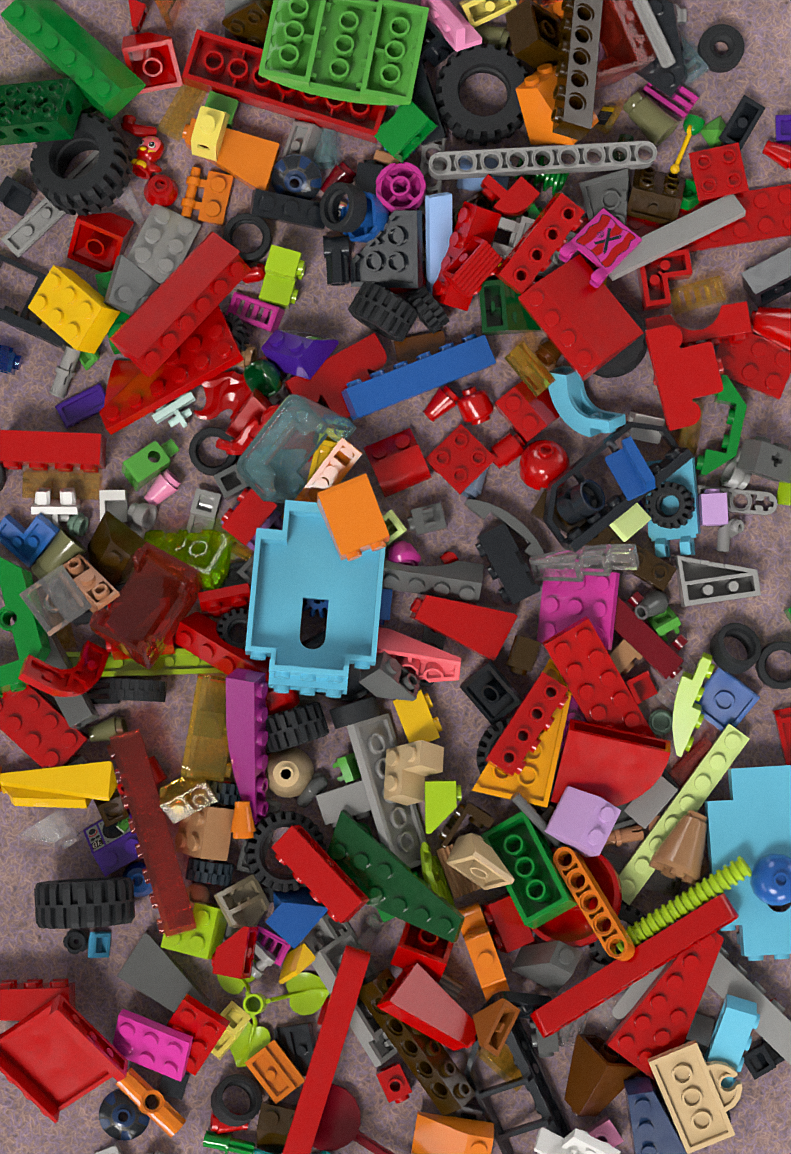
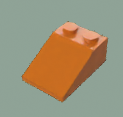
M418 1111L411 1154H491L494 1139V1123Z

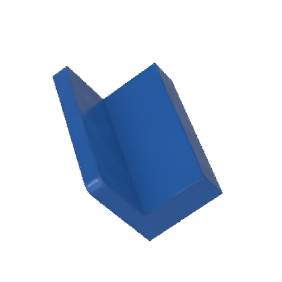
M631 436L622 440V449L605 457L607 466L628 501L656 488L655 477Z

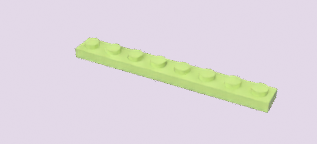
M729 723L618 874L622 888V900L630 905L655 871L654 868L649 866L654 853L683 815H687L688 810L697 812L749 741L750 738Z

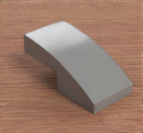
M196 489L184 535L185 541L209 547L221 494Z

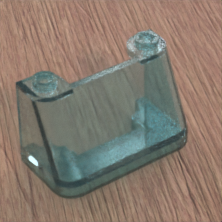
M289 395L237 461V471L263 501L285 503V500L294 501L307 484L299 472L326 437L329 436L337 442L342 437L348 440L357 427L346 417L304 396Z

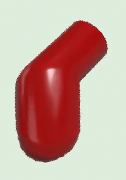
M134 115L123 116L121 127L124 131L139 138L147 136L156 137V127L135 124L136 117Z
M260 263L257 266L249 267L251 271L242 281L247 284L262 281L266 274L265 265Z

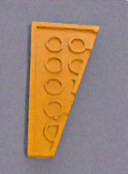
M550 658L542 672L567 687ZM569 689L565 694L569 698L562 709L556 708L551 715L555 718L554 722L547 732L542 729L537 737L541 740L538 747L533 753L528 751L523 759L527 764L519 775L514 773L512 777H509L487 763L471 791L511 800V796L514 793L519 792L529 804L548 807L571 700Z

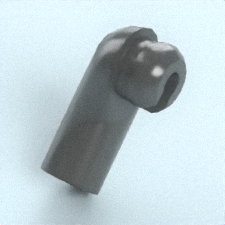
M318 772L313 775L312 780L296 800L299 806L306 808L316 795L326 789L328 779L323 773Z

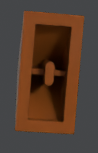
M501 998L474 1014L473 1019L479 1045L492 1055L498 1057L518 1017L520 1009L506 999Z

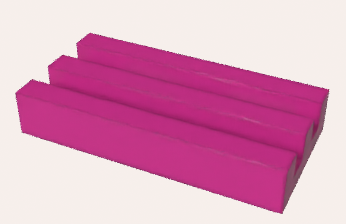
M649 82L642 90V92L683 120L699 98L682 86L678 92L689 99L690 102L688 103L677 94L672 98L685 107V110L682 111L652 90V84Z

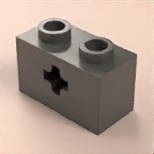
M756 436L755 440L744 439L737 469L770 481L791 483V451L788 450L789 446L780 443L772 445L770 444L771 439Z

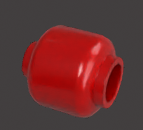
M476 386L464 389L462 391L463 396L457 400V406L463 421L471 422L473 426L489 420L494 408L488 392L485 389L477 390Z

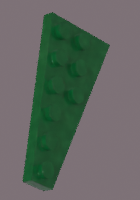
M342 810L327 854L370 899L366 904L452 943L456 942L465 917L442 896L439 897L430 889L428 883L422 878L419 879L411 872V868L382 842L379 843L373 838L363 825H359L351 818L352 815L346 810Z

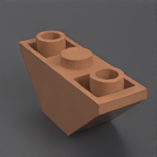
M80 554L59 567L60 572L76 595L94 614L120 596L119 592Z

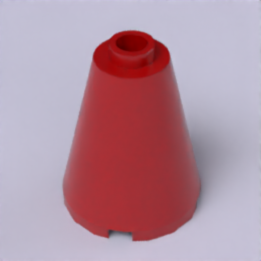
M759 307L757 311L753 310L750 317L751 325L753 326L752 331L791 352V308Z

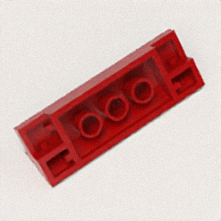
M211 232L109 340L124 357L130 358L146 377H151L251 271L249 266L240 257L239 253L241 251L216 233Z

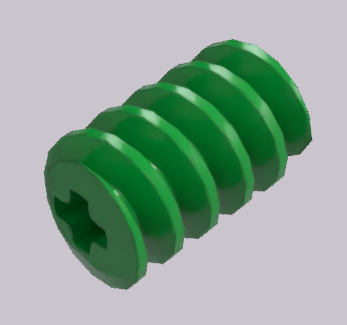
M543 155L537 159L536 163L538 165L546 166ZM521 158L516 167H521L524 164ZM569 173L524 175V179L527 182L534 179L533 187L535 188L542 182L544 192L552 187V195L554 196L555 193L562 191Z

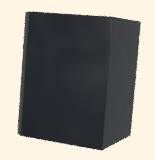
M491 661L460 686L461 690L491 725L498 722L524 700Z

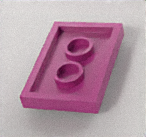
M122 1009L118 1015L112 1045L127 1060L181 1082L185 1076L193 1037Z

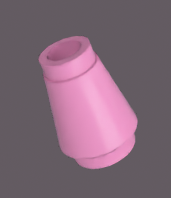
M166 469L164 473H159L144 498L149 504L157 506L178 491V486L181 482L171 471Z

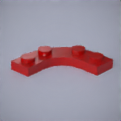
M87 640L82 647L76 666L71 669L53 667L29 654L24 660L18 679L52 696H79L89 691L100 679L110 652Z

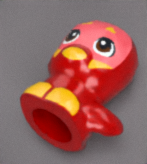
M144 137L136 150L137 157L131 161L133 173L142 179L149 180L153 172L159 173L162 171V168L155 164L165 151L164 144L158 137Z

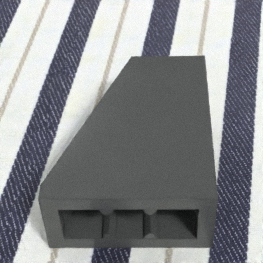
M561 941L522 946L511 970L557 993L573 975L582 952Z

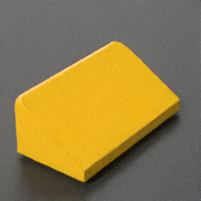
M304 943L286 954L278 980L280 984H284L300 974L315 960L316 957Z

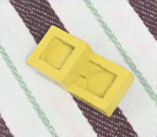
M233 1001L220 1014L229 1020L230 1023L211 1051L219 1060L234 1044L251 1019L250 1015Z

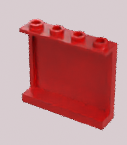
M61 994L0 1034V1071L11 1084H14L23 1092L26 1099L31 1100L40 1109L41 1113L49 1117L54 1123L58 1122L61 1110L112 1077L118 1082L126 1078L128 1060Z

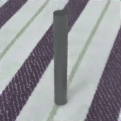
M519 792L511 796V800L556 849L567 847V845L545 832L548 824Z

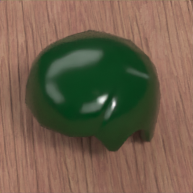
M259 359L244 368L245 382L252 392L256 388L264 396L271 397L280 391L282 387L281 373L271 361Z

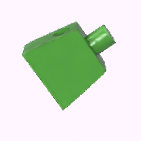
M169 439L161 446L157 441H153L125 460L122 464L121 472L137 492L157 477L160 472L169 468L170 457L179 452V448L172 439ZM149 458H156L158 462H151Z

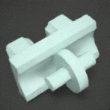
M191 391L189 393L186 392L177 397L168 406L165 404L156 409L152 417L159 424L175 414V417L168 420L169 425L173 427L180 422L183 428L188 425L184 419L191 416L192 412L189 408L181 413L179 411L196 401Z

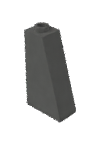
M148 930L143 934L117 977L175 1013L186 994L207 1007L211 1002L165 948H161V943Z

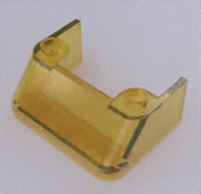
M199 673L181 776L225 782L227 778H230L232 772V763L228 762L226 677Z

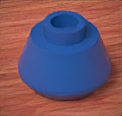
M136 862L129 865L122 876L129 877L132 881L135 878V897L149 895L157 884L155 870L144 862Z

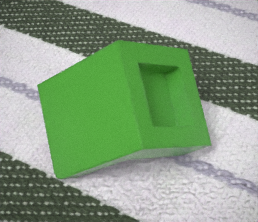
M210 91L205 107L230 114L226 128H233V118L239 104L238 100Z

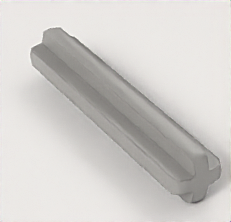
M633 0V6L663 68L672 66L675 63V58L648 0Z

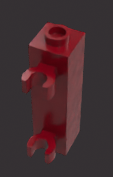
M638 591L625 603L617 596L614 632L643 656L642 659L663 679L668 677L673 679L683 669L680 665L684 661L676 653L688 640L682 634H679L668 646L632 611L644 599Z

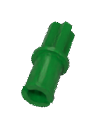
M206 1130L203 1147L225 1151V1154H228L229 1151L239 1154H253L255 1143L233 1138L231 1133L225 1135Z

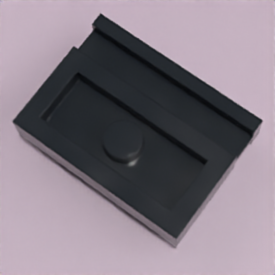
M311 1022L273 1029L275 1040L301 1074L306 1077L316 1044Z

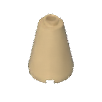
M295 747L272 752L268 756V765L266 767L268 788L281 797L292 798L299 796L314 775L311 759L304 751ZM283 769L290 770V778L285 779L282 777L281 772Z

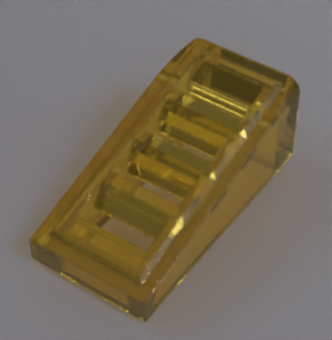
M720 275L669 290L675 315L726 301V294ZM712 284L714 285L715 292L717 295V297L714 298L712 297L709 286ZM700 287L704 288L707 300L702 301ZM689 290H693L697 303L692 304ZM682 292L687 305L682 307L679 293Z

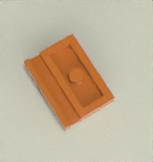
M275 1039L245 1062L246 1066L275 1104L285 1098L305 1080L304 1076Z

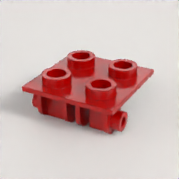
M739 142L688 153L699 202L749 191Z
M460 424L425 460L437 474H440L461 494L496 458Z

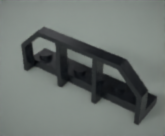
M0 254V268L4 262L37 277L20 317L17 316L19 311L5 305L4 309L0 308V321L65 351L66 345L69 344L51 328L48 330L41 327V321L28 316L30 313L28 306L47 275Z
M626 421L625 425L617 428L615 432H612L548 484L543 521L564 549L577 552L651 492L649 491L630 501L626 499L623 492L620 495L612 496L606 501L607 505L603 509L586 518L587 521L580 527L572 528L566 534L567 538L563 536L552 521L557 487L572 475L578 483L585 481L579 470L607 447H609L612 453L620 450L615 441L631 428L659 431L670 447V450L665 454L666 458L660 463L656 462L649 466L655 477L656 487L694 457L688 448L679 447L665 426Z
M516 1019L505 1044L509 1046L514 1064L519 1068L522 1077L484 1089L474 1069L481 1050L477 1039L473 1044L464 1073L470 1086L476 1093L475 1097L483 1110L487 1122L494 1123V1137L502 1154H514L507 1138L546 1126L547 1130L563 1138L570 1134L572 1130L520 1019ZM525 1085L533 1097L536 1111L542 1118L503 1130L488 1096Z

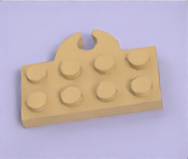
M696 1039L648 1058L649 1065L687 1154L735 1135L726 1112L739 1101L742 1093L741 1081H735L730 1088L721 1086V1081L725 1077L734 1078L738 1075L732 1066L726 1062L716 1060L705 1062Z

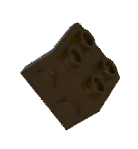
M250 0L248 4L225 16L222 24L241 43L263 49L273 0Z

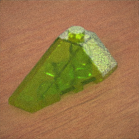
M202 529V532L188 533V530H179V533L149 530L145 533L144 540L147 541V544L138 558L139 561L194 587L208 591L219 589L229 570L233 545L232 535L212 529Z

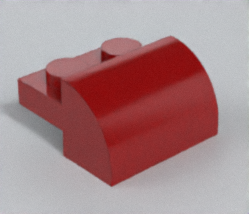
M410 428L364 447L366 456L385 498L432 478L420 447Z

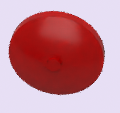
M555 847L551 848L553 854L557 850ZM601 853L599 856L593 857L581 855L618 916L622 902V888L616 869ZM571 854L564 858V866H568L571 863ZM581 876L577 879V888H580L584 885V876ZM597 897L593 898L590 901V910H593L597 907ZM579 905L538 928L532 929L536 935L547 942L561 941L573 948L586 946L598 940ZM610 919L606 920L603 923V932H606L610 929Z

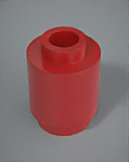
M508 433L490 447L491 451L489 452L496 458L493 463L498 469H501L503 466L507 467L522 455L525 443L517 433L513 436Z

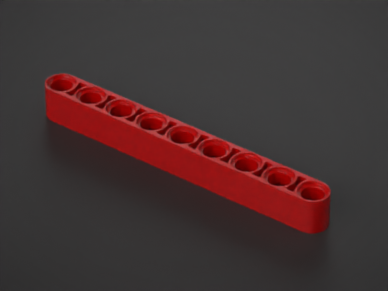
M723 893L637 946L634 955L629 960L620 961L616 959L535 1010L530 1017L542 1037L547 1038L736 920L739 915L726 894Z
M350 945L345 947L282 1154L311 1153L370 960L371 952Z

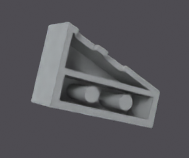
M678 555L674 557L681 607L761 595L758 571L756 569Z

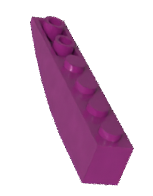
M237 668L226 677L228 747L241 800L250 801L254 824L256 825L266 816L269 807L266 801V791L268 788V779L266 778V767L268 765V755H266V743L268 741V732L266 731V719L268 717L266 695L268 685L265 683V673Z

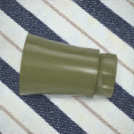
M641 91L633 94L623 106V110L629 114L628 117L640 128L655 147L663 143L679 125V121L668 115Z
M60 528V531L43 554L36 560L37 563L31 570L36 577L50 586L55 579L62 575L59 567L78 554L82 556L87 552V549L75 537L70 536L68 531Z

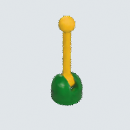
M687 114L684 120L683 128L687 135L675 163L670 166V171L673 174H677L680 171L679 164L691 136L699 134L705 125V121L696 115Z

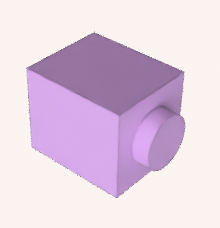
M705 489L704 494L698 496L700 527L727 525V493H720V489Z

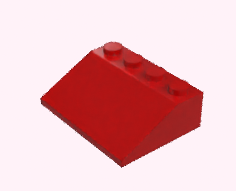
M579 254L536 282L521 294L518 299L582 381H585L643 335L644 332L604 283L598 288L589 283L594 271Z

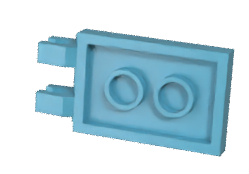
M693 457L661 483L674 482L690 490L692 493L691 497L695 500V503H693L695 511L691 512V515H693L691 520L688 519L685 526L681 525L677 529L660 527L651 520L648 522V536L651 538V542L655 541V553L659 558L670 557L669 540L680 539L681 555H695L694 538H697L696 534H701L695 457ZM662 460L648 461L646 463L649 467L656 462L660 463ZM675 496L664 498L661 504L662 511L666 515L675 514L679 509L678 499Z

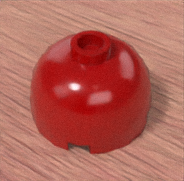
M544 439L531 443L521 455L519 463L520 478L527 486L535 490L541 491V488H548V484L570 467L568 453L560 444L552 440Z

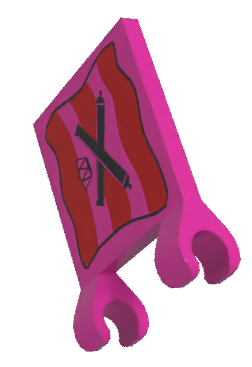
M603 208L571 241L560 249L559 259L563 262H568L577 250L599 267L592 273L589 282L592 286L598 288L607 276L642 242V239Z

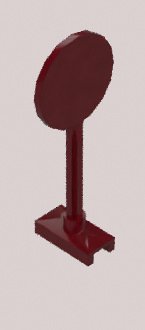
M331 1084L312 1147L321 1151H336L347 1146L353 1140L374 1154H395L359 1130L361 1125V1109L356 1098L346 1088Z

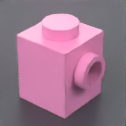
M605 1116L584 1130L590 1136L609 1143L613 1148L623 1142L621 1135L608 1116Z

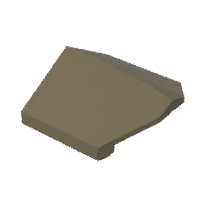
M253 874L214 895L229 926L238 930L244 926H256L270 905Z

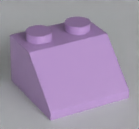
M567 786L545 832L584 857L599 856L621 810L601 797Z

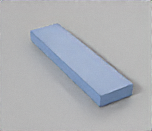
M449 192L425 196L426 289L431 295L433 285L437 281L441 270V262L448 251L449 240L452 234V194Z

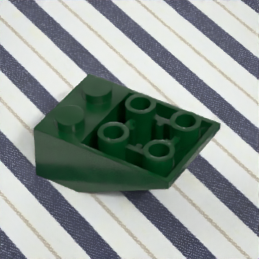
M501 280L483 282L482 288L478 292L481 336L542 332V330L520 304L518 299L521 295L520 293H516Z

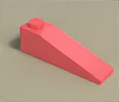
M379 627L376 656L385 651L410 673L414 674L418 680L426 679L428 682L459 680L462 658L394 630Z

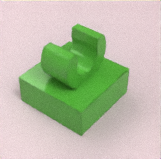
M669 606L664 613L647 618L651 628L664 641L668 640L666 633L673 630L676 634L680 633L678 628L681 625L680 620Z
M354 752L338 758V762L332 765L333 768L340 767L343 774L337 778L338 781L345 780L348 783L361 777Z

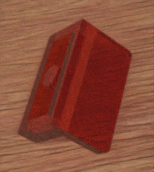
M702 737L668 771L669 775L682 787L713 744L706 737Z

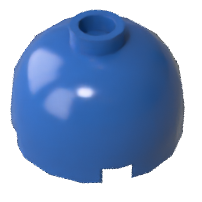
M365 191L363 192L367 200V212L364 221L355 231L343 232L344 235H348L349 240L352 242L367 243L374 239L380 231H384L385 224L389 220L390 212L380 202L377 195ZM349 202L347 204V207H342L340 221H342L347 214Z
M770 854L762 857L754 864L750 885L753 893L760 901L774 906L791 903L790 857L784 854Z

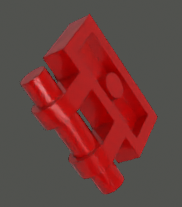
M245 583L199 592L198 597L202 614L206 617L213 616V618L221 617L220 614L230 613L233 609L239 611L240 608L244 610L249 609V584Z

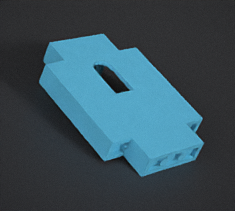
M285 500L283 530L256 529L245 653L250 655V659L266 660V657H271L268 685L269 688H274L273 692L289 693V690H300L299 694L314 696L315 692H324L326 697L341 698V694H347L349 664H354V668L370 669V665L375 666L385 547L377 551L369 549L361 552L362 556L352 561H348L347 558L341 561L316 502ZM303 598L329 600L326 637L323 645L317 649H308L300 641Z
M791 765L728 769L730 800L704 802L705 816L708 818L706 824L709 874H716V870L724 869V865L729 866L730 861H737L738 856L744 858L751 871L758 860L770 854H784L791 858ZM748 875L745 876L744 881L739 880L738 885H731L730 890L726 888L724 892L739 917L720 929V931L736 930V925H739V933H736L737 944L741 947V955L748 956V961L764 960V955H774V959H789L791 954V905L785 911H773L767 903L760 901L753 893L750 885L751 876L748 877Z

